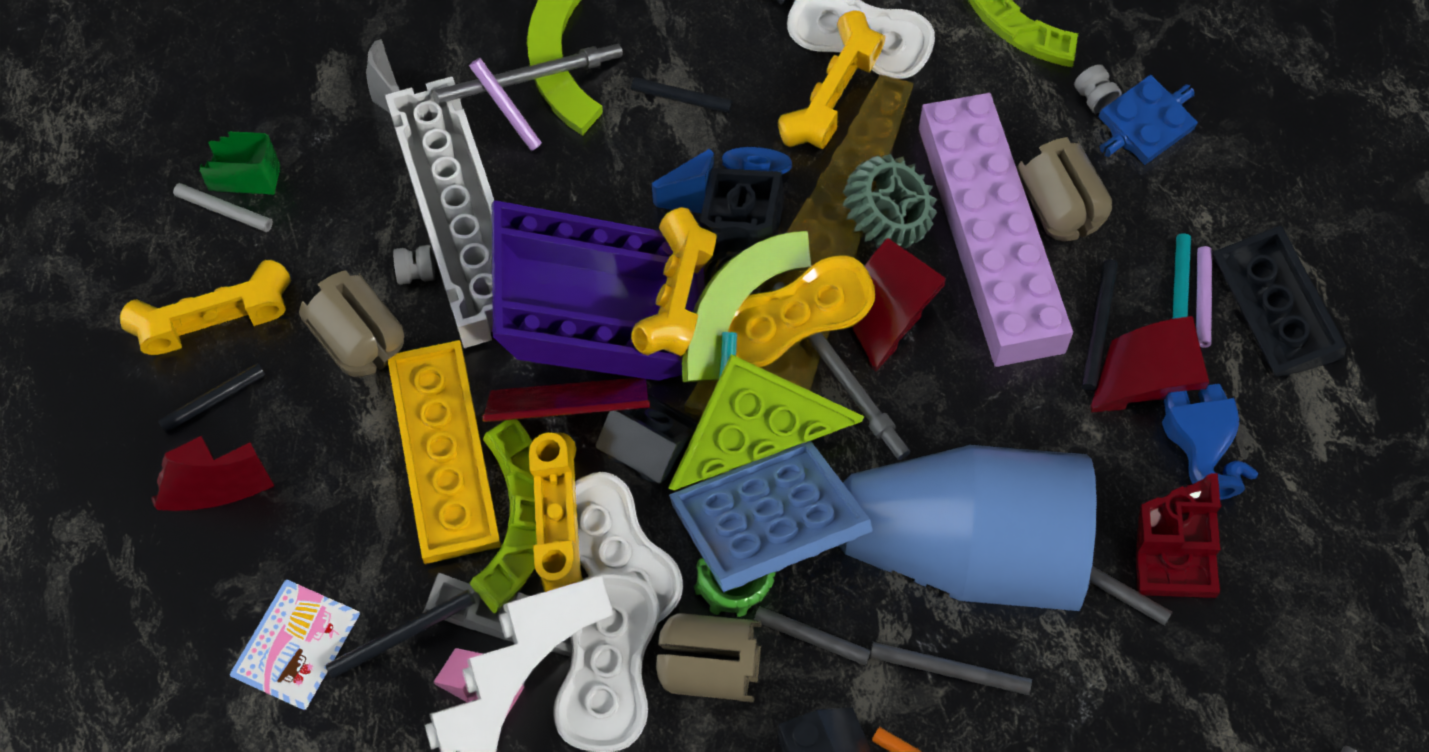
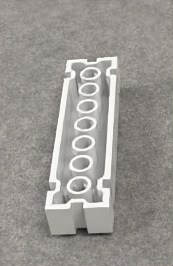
M452 76L426 83L427 91L414 94L413 89L408 88L386 94L385 97L463 348H467L492 340L490 333L493 332L491 204L494 198L464 109H462L460 98L440 104L434 101L433 90L455 85Z

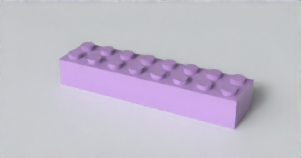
M991 93L924 104L919 124L920 135L994 366L998 367L1065 354L1073 335V330Z

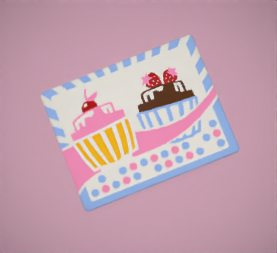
M285 580L236 662L230 676L302 710H306L327 674L326 664L336 658L360 612L294 582Z

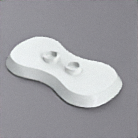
M795 0L790 9L787 29L792 39L806 49L821 52H842L844 46L837 28L839 18L844 13L852 10L865 13L869 28L886 37L881 54L872 68L874 72L883 77L901 79L915 75L926 64L934 46L935 34L932 25L926 18L914 11L877 8L861 0Z
M596 472L576 480L580 564L589 577L600 573H624L646 581L653 588L659 604L658 622H660L671 613L681 598L683 580L678 565L669 554L657 547L646 537L637 520L632 494L628 486L620 478L610 473Z
M600 573L587 577L584 580L602 575L613 615L583 627L571 635L572 659L567 676L555 699L554 721L558 733L570 745L592 752H613L633 744L642 733L646 724L648 704L642 681V660L647 645L658 624L659 604L653 588L646 581L624 573Z

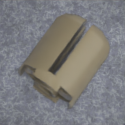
M1068 137L1050 141L1039 147L1042 153L1032 159L1026 166L1023 161L1019 163L1017 171L1026 197L1046 233L1054 240L1066 242L1077 240L1079 236L1086 237L1097 231L1108 219L1112 211V198L1079 141L1078 143H1071Z
M346 270L341 271L317 284L321 291L312 298L308 306L304 301L301 303L299 314L301 320L342 372L352 377L362 378L376 373V366L379 370L384 369L388 365V359L399 353L403 346L405 335L400 322L360 273L359 276H350Z
M684 613L671 616L664 624L659 635L658 645L662 646L663 649L740 657L739 661L677 655H657L656 670L662 687L672 694L753 702L754 698L747 696L749 682L758 681L761 646L756 645V639H753V626L761 627V620Z

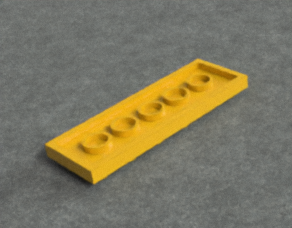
M457 340L397 353L388 359L424 564L501 547L461 341Z

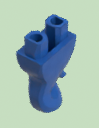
M1220 384L1207 385L1206 389H1200L1198 393L1200 403L1190 404L1187 391L1168 392L1166 399H1164L1166 415L1162 425L1169 439L1180 446L1187 454L1189 477L1192 484L1203 480L1211 473H1216L1214 472L1215 465L1226 453L1238 431L1239 415L1235 399H1227ZM1242 461L1228 463L1223 469V475L1218 474L1220 500L1234 497L1245 490L1240 475L1248 479H1255L1258 476V472Z

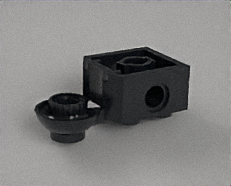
M711 168L700 217V227L715 233L717 236L713 251L715 257L707 263L703 271L706 286L724 264L738 253L760 241L778 235L784 205L782 172Z

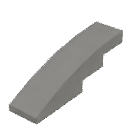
M438 573L423 613L469 589L476 603L445 619V621L513 642L512 637L505 638L501 627L499 615L505 613L504 607L494 614L468 583ZM518 592L510 602L530 596ZM571 636L556 645L550 652L572 657Z

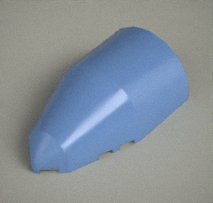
M968 445L853 473L842 482L870 518L873 532L838 545L846 555L890 573L893 570L913 578L915 583L925 587L928 584L950 593V597L960 601L1080 611L1088 590L1096 534V480L1092 459L1087 454Z

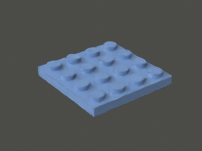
M811 441L753 461L669 495L674 510L723 592L743 586L747 582L769 573L780 571L784 567L806 558L814 557L823 551L873 532L868 515Z

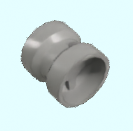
M1102 65L1089 67L1077 77L1074 83L1080 95L1087 97V105L1096 114L1100 113L1101 109L1122 95L1117 84L1109 81V73Z
M431 245L419 246L417 250L408 251L406 248L393 250L395 274L399 285L410 284L413 279H421L424 282L435 281V265Z

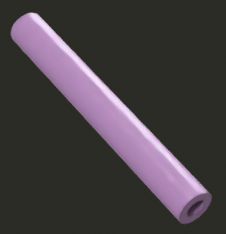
M481 58L474 60L469 67L531 151L539 147L542 142Z
M1203 246L1197 249L1196 332L1200 347L1205 348L1211 346L1212 249Z

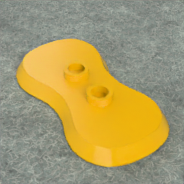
M846 255L832 256L818 261L794 282L781 289L749 295L737 310L728 332L737 333L736 357L762 368L778 360L793 345L811 335L854 326L866 316L874 303L875 289L873 281L867 269L857 259Z

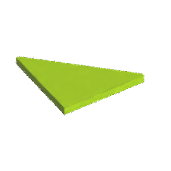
M730 354L668 488L674 491L860 423L863 421L864 416Z

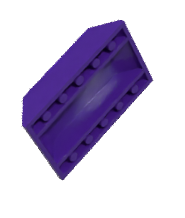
M496 200L492 202L493 337L517 360L658 381L682 375L683 355L679 356L664 349L650 355H643L635 348L631 339L632 329L637 322L659 312L660 306L656 305V299L661 287L667 281V276L663 275V271L669 257L674 253L661 231ZM703 268L698 273L694 272L685 307L686 310L693 312L700 295L705 289Z

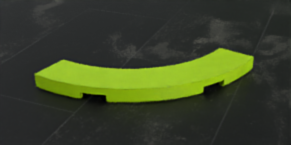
M538 0L528 29L527 45L530 66L563 58L562 34L569 17L581 0ZM569 71L534 79L539 93L543 95L547 103L552 107V111L556 116L582 136L603 113L602 105L589 97L577 85Z
M968 0L982 21L1006 42L1039 59L1063 66H1073L1078 38L1077 33L1052 27L1039 20L1033 21L1020 12V7L1012 0Z
M808 231L785 233L760 241L738 253L712 277L693 310V313L698 314L693 338L682 358L683 382L719 380L722 332H728L730 324L743 301L764 281L780 273L811 267Z
M517 419L505 420L486 432L483 441L498 461L505 477L510 502L509 522L500 550L485 569L472 578L469 585L494 614L515 597L535 568L533 545H537L534 478L529 467V449L532 440Z

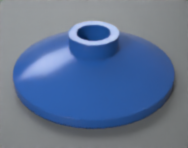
M742 147L729 150L722 155V164L727 169L779 171L784 174L792 167L790 157L779 151L767 148Z

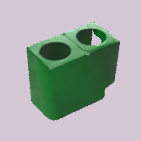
M229 131L230 137L221 136L219 137L220 141L208 142L214 157H212L211 162L207 161L205 167L201 164L199 170L208 191L275 194L280 162L268 134Z

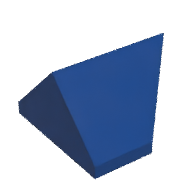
M708 149L652 183V197L655 206L673 210L684 207L688 208L690 212L701 213L711 168H714V153Z

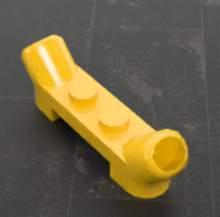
M852 10L844 13L839 18L837 28L844 48L839 56L834 55L827 67L826 73L828 75L824 82H818L814 87L810 97L811 104L807 108L780 116L778 127L782 141L786 146L792 147L808 142L820 149H824L836 131L837 111L833 110L834 106L857 68L870 73L881 54L886 39L885 35L869 28L865 13Z
M679 207L667 213L659 226L660 231L674 252L669 257L663 271V275L667 276V281L661 287L656 299V305L660 306L659 312L637 322L631 333L633 345L643 355H650L664 349L682 356L690 345L696 328L698 314L686 310V302L694 272L698 273L713 256L717 236L715 233L699 227L688 208Z
M265 260L260 263L248 282L231 287H220L214 292L195 298H184L178 303L161 308H156L135 299L128 302L121 310V327L124 331L138 337L140 349L143 353L159 355L181 349L182 345L179 337L181 335L249 315L254 326L279 318L285 312L282 294L291 282L290 275L280 263L273 260Z
M565 433L541 434L533 440L529 449V467L534 478L537 545H533L534 565L536 572L541 577L544 592L583 581L580 570L574 470L576 446L573 439Z

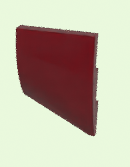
M889 238L883 242L864 266L874 284L875 300L866 316L852 326L853 334L857 342L861 343L869 358V365L875 372L895 352L900 339L921 318L922 310L945 286L946 281L945 277Z
M1193 316L1150 324L1112 340L1090 406L1091 413L1124 410L1127 404L1131 402L1166 399L1168 392L1206 389L1209 379Z
M200 436L164 454L162 461L163 469L157 479L159 492L158 495L152 496V502L157 510L183 511L211 508L256 495L273 487L274 484L250 442L215 459L204 439Z
M1211 473L1203 480L1185 488L1183 486L1177 488L1167 496L1157 497L1140 506L1136 548L1137 592L1145 596L1216 598L1219 595L1217 554L1220 551L1217 512L1221 508L1218 473Z

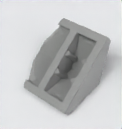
M380 39L374 41L368 52L367 83L372 101L390 113L385 95L400 90L385 53L383 42Z

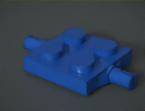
M1152 75L1145 78L1101 109L1098 117L1110 129L1113 137L1100 145V151L1102 153L1105 152L1104 156L1110 157L1111 154L1123 147L1132 152L1146 165L1195 129L1198 122L1182 106L1184 102L1194 96L1193 88L1188 90L1190 85L1185 84L1181 89L1171 94Z

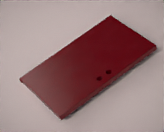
M644 378L490 390L485 413L482 418L484 422L640 409L649 408L650 401L648 400L647 384Z

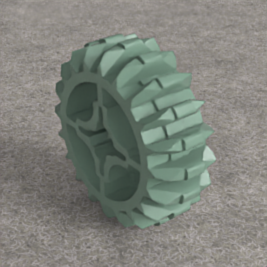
M891 154L882 158L877 155L866 162H862L849 175L848 185L845 186L843 191L847 198L842 206L851 210L846 219L855 220L857 225L854 231L862 230L865 233L864 242L875 239L876 248H879L887 238L902 248H908L914 242L917 243L931 229L933 225L932 219L937 214V211L932 207L937 199L929 195L933 186L925 185L923 181L925 174L918 175L915 172V164L906 166L903 157L894 160ZM876 181L877 188L874 189V192H871L872 182ZM906 212H908L907 224H904V217Z

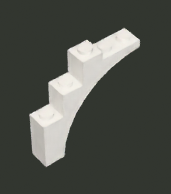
M602 575L503 605L505 613L499 615L501 627L505 638H513L514 645L467 659L469 667L462 669L465 684L469 693L476 692L478 699L430 714L432 723L426 724L425 729L431 749L439 747L440 752H496L501 727L514 696L533 668L556 645L583 627L613 615Z

